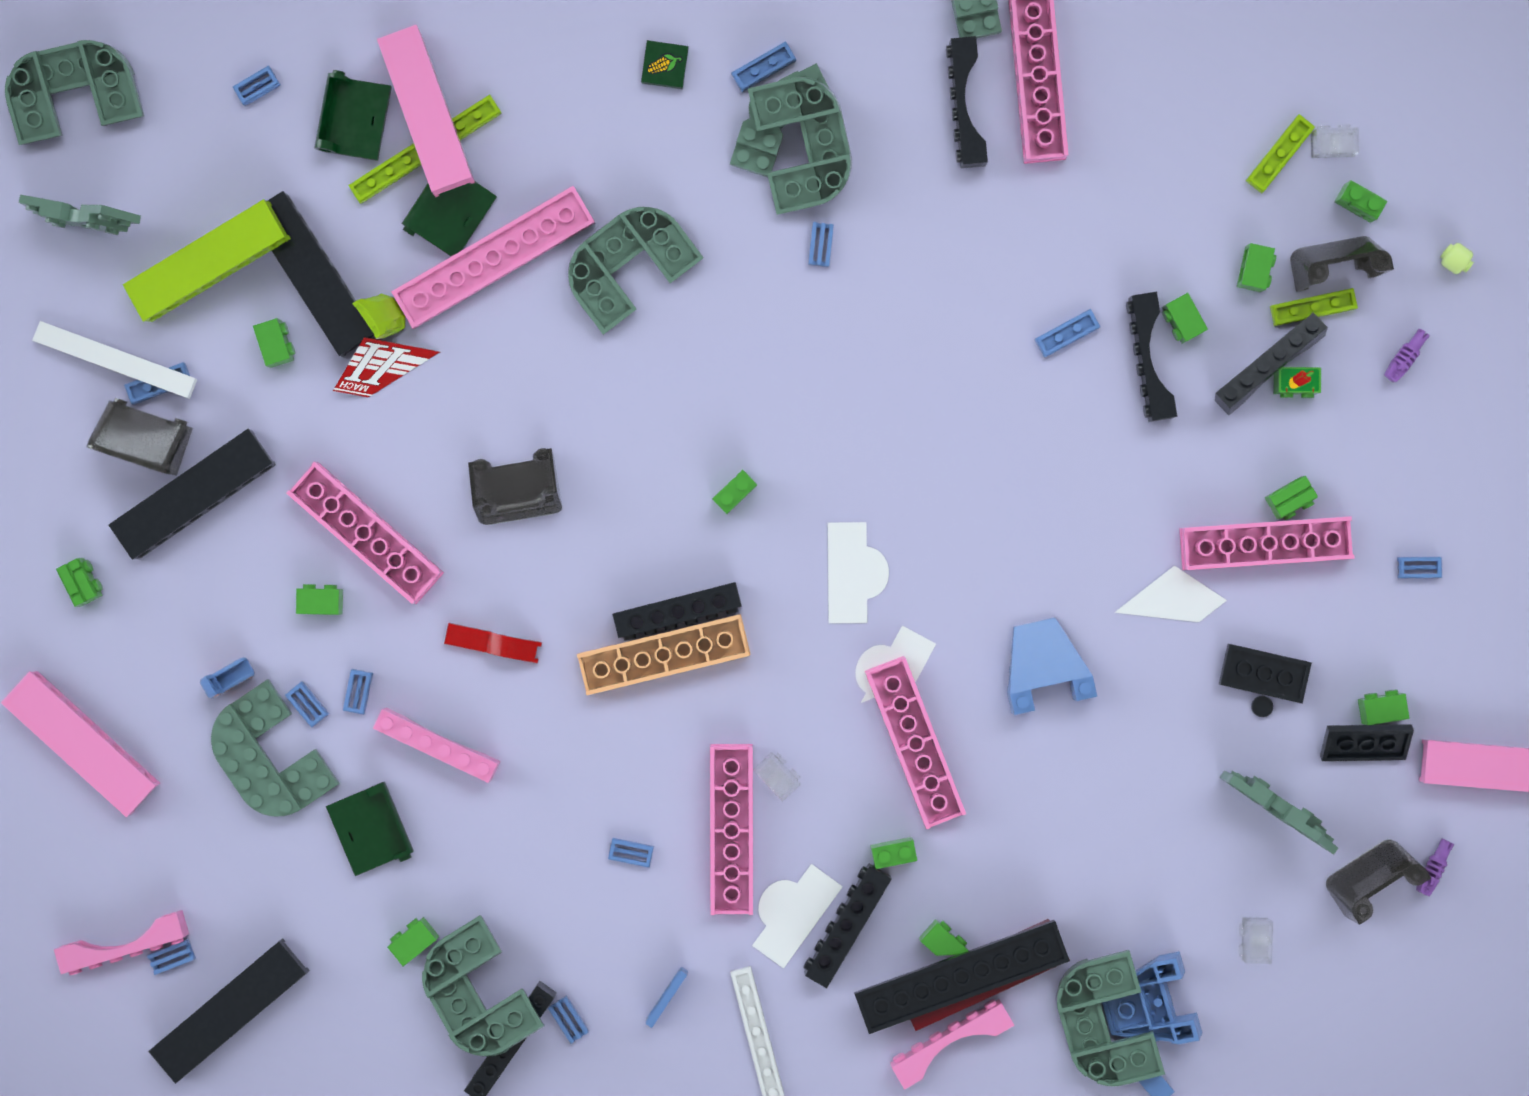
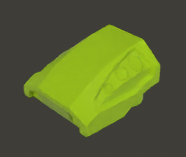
M381 293L377 296L362 298L352 303L368 324L376 339L386 338L405 329L406 316L392 296Z

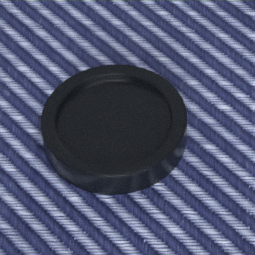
M1258 696L1252 701L1251 709L1255 715L1266 717L1273 711V703L1268 697Z

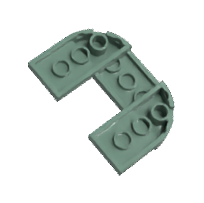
M81 40L76 43L42 51H33L17 60L10 75L6 78L5 98L19 145L63 136L51 94L90 85L101 126L144 117L133 77L135 74L126 57L108 44L92 40Z
M794 77L748 88L757 131L800 121L809 163L767 173L777 215L821 205L837 196L849 179L852 168V156L842 110L833 92L823 83L807 77Z
M636 207L622 212L580 244L570 260L568 280L571 291L603 335L636 310V307L611 274L641 251H646L669 283H672L704 258L676 220L660 209Z
M269 679L226 706L220 712L212 728L211 745L217 762L242 799L255 811L264 815L278 817L287 816L303 809L340 783L317 749H314L280 773L264 752L256 738L292 715Z
M481 915L434 945L426 957L424 971H422V983L427 998L433 1004L453 1043L467 1053L489 1057L505 1053L509 1048L544 1027V1024L524 989L518 990L488 1010L485 1008L467 974L502 953V950Z
M1130 950L1077 962L1063 975L1057 989V1008L1072 1060L1085 1077L1087 1076L1100 1085L1122 1086L1165 1075L1153 1031L1111 1042L1100 1004L1141 993Z

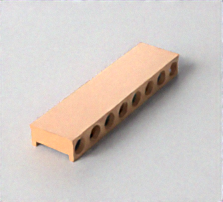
M741 614L578 653L577 658L581 668L586 695H591L747 657L751 654Z

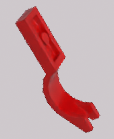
M448 623L444 644L533 663H538L539 659L535 658L537 647L542 646V642L505 636L453 623Z

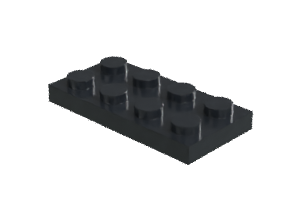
M1227 644L1219 685L1303 704L1312 662Z
M1412 724L1329 725L1326 727L1322 744L1321 761L1406 760L1414 733Z

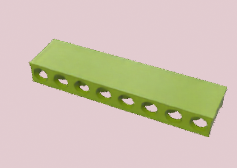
M265 199L259 201L122 284L142 321L153 322L290 240V236L286 234L272 209L271 202Z

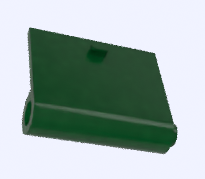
M333 70L327 76L314 149L326 153L378 161L392 86L353 80L345 76V72Z
M475 181L473 184L467 183L440 193L438 197H435L427 183L401 223L404 226L402 230L411 236L415 234L421 236L449 256H453L462 251L497 196Z
M385 781L326 806L355 876L392 860L399 859L402 862L412 857L413 847Z

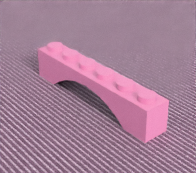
M387 707L381 710L373 729L487 783L493 779L501 762L482 752L440 736Z
M183 910L157 918L140 938L128 944L99 946L79 940L54 949L60 973L68 972L70 976L82 972L81 968L89 966V969H94L102 966L104 961L109 960L110 963L120 961L124 955L130 954V957L143 954L144 949L150 948L151 951L163 948V944L168 942L171 945L184 941L183 938L189 935Z
M995 999L990 1000L978 1012L977 1010L971 1011L966 1015V1019L960 1022H952L947 1026L948 1029L942 1033L940 1031L935 1032L929 1037L930 1040L923 1044L918 1042L911 1047V1051L906 1054L899 1053L893 1057V1061L890 1062L891 1067L905 1090L923 1079L926 1069L933 1058L950 1043L972 1035L997 1036L1013 1027L1014 1023L1000 999L996 1001Z

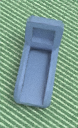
M243 657L214 674L203 677L200 680V684L208 698H214L252 678L255 672L248 659Z

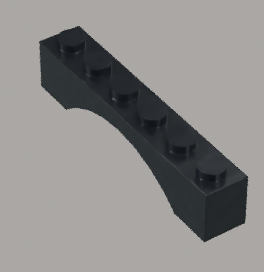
M976 36L951 38L949 45H946V57L950 58L951 66H948V78L952 79L953 87H950V99L954 100L955 108H952V120L956 121L957 129H954V141L958 142L959 150H956V162L960 163L961 169L984 167L988 163L986 141L973 126L967 113L965 102L967 78L978 58Z
M1157 291L1132 295L1128 298V302H1126V310L1128 314H1131L1132 322L1129 323L1131 335H1134L1135 338L1133 352L1135 356H1138L1139 364H1136L1137 375L1141 376L1142 380L1140 394L1141 397L1145 398L1146 405L1143 406L1144 416L1148 418V422L1178 417L1174 395L1159 380L1150 356L1151 332L1160 314Z
M1312 313L1217 391L1214 401L1230 415L1279 369L1326 336L1328 327Z

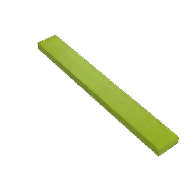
M489 94L452 118L458 137L462 140L502 113ZM414 143L348 185L360 204L422 165Z

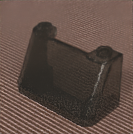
M1367 236L1299 248L1290 257L1296 292L1308 290L1310 286L1324 282L1329 276L1328 265L1354 260L1356 270H1363L1367 273L1368 279L1379 277L1394 270L1391 255Z
M115 398L114 401L109 400L86 447L158 472L177 476L193 429L186 426L187 421L175 418L174 421L167 420L126 406L127 401Z
M552 448L538 449L533 454V460L508 465L492 467L490 462L484 459L468 462L472 506L481 524L492 525L550 515L562 510Z
M1387 839L1330 875L1326 880V888L1343 915L1360 925L1373 914V906L1369 901L1370 897L1402 876L1410 884L1417 886L1425 883L1431 877L1427 870L1398 842Z

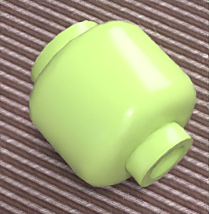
M1461 243L1450 244L1440 256L1442 258V266L1453 274H1459L1462 271L1466 273L1474 263L1471 261L1473 252Z

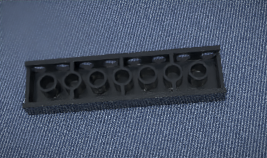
M282 191L268 201L271 202L272 209L286 234L291 239L273 249L272 252L337 354L344 357L348 352L358 347L364 337L372 338L374 333L357 308L352 304L356 301L295 204L289 195Z
M246 429L108 525L132 560L141 559L276 465L254 435L253 430Z
M283 938L148 1051L175 1084L310 971L308 967L305 968L284 943L285 940Z

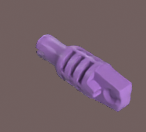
M1418 329L1410 342L1403 344L1402 348L1391 360L1384 376L1391 382H1397L1420 355V348L1430 335L1426 331Z
M1441 838L1436 852L1429 857V861H1427L1426 867H1424V871L1420 875L1416 887L1418 892L1430 897L1438 885L1445 867L1448 865L1446 860L1454 846L1453 843Z

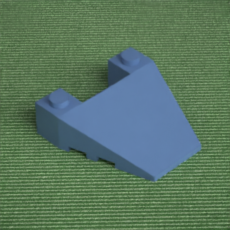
M1056 618L1013 627L1011 663L1007 687L1012 714L1017 715L1035 711L1031 693L1032 689L1067 681L1070 684L1073 700L1080 701L1098 697L1093 675Z
M1180 951L1159 955L1136 970L1141 993L1102 1002L1111 1035L1132 1037L1153 1031L1155 1040L1158 1042L1161 1040L1171 1042L1172 1044H1184L1200 1040L1203 1032L1197 1012L1176 1016L1167 985L1168 981L1182 979L1185 974Z

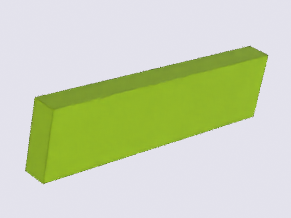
M1298 114L1245 181L1262 194L1314 130L1315 126Z
M1354 288L1270 306L1274 327L1303 321L1312 313L1317 317L1358 309Z

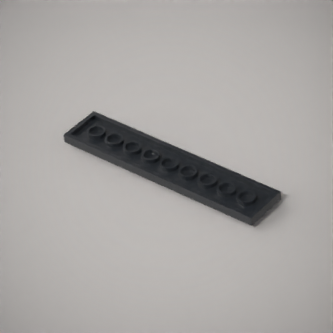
M1051 920L856 991L854 994L868 1033L872 1034L1067 963L1070 960L1055 920Z

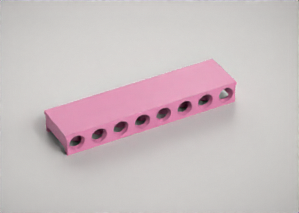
M1008 0L1024 164L1066 160L1069 154L1054 0Z
M417 25L378 38L377 41L433 195L438 197L440 193L467 183H475L422 34Z
M314 461L308 471L286 494L411 604H417L444 572L319 462Z
M1352 516L1179 528L1182 570L1355 559L1352 552L1350 524Z
M902 656L866 670L865 674L925 828L930 829L935 825L965 815V809L906 658Z
M29 671L1 702L3 706L125 817L133 814L142 801L160 784L155 777L38 671Z
M1422 739V744L1424 745L1421 777H1419L1420 782L1529 792V748Z
M711 744L710 746L711 915H753V744Z

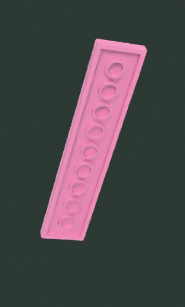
M572 186L391 291L411 327L415 329L595 224V221L575 187Z

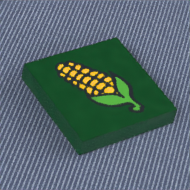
M647 40L641 83L683 89L689 46Z

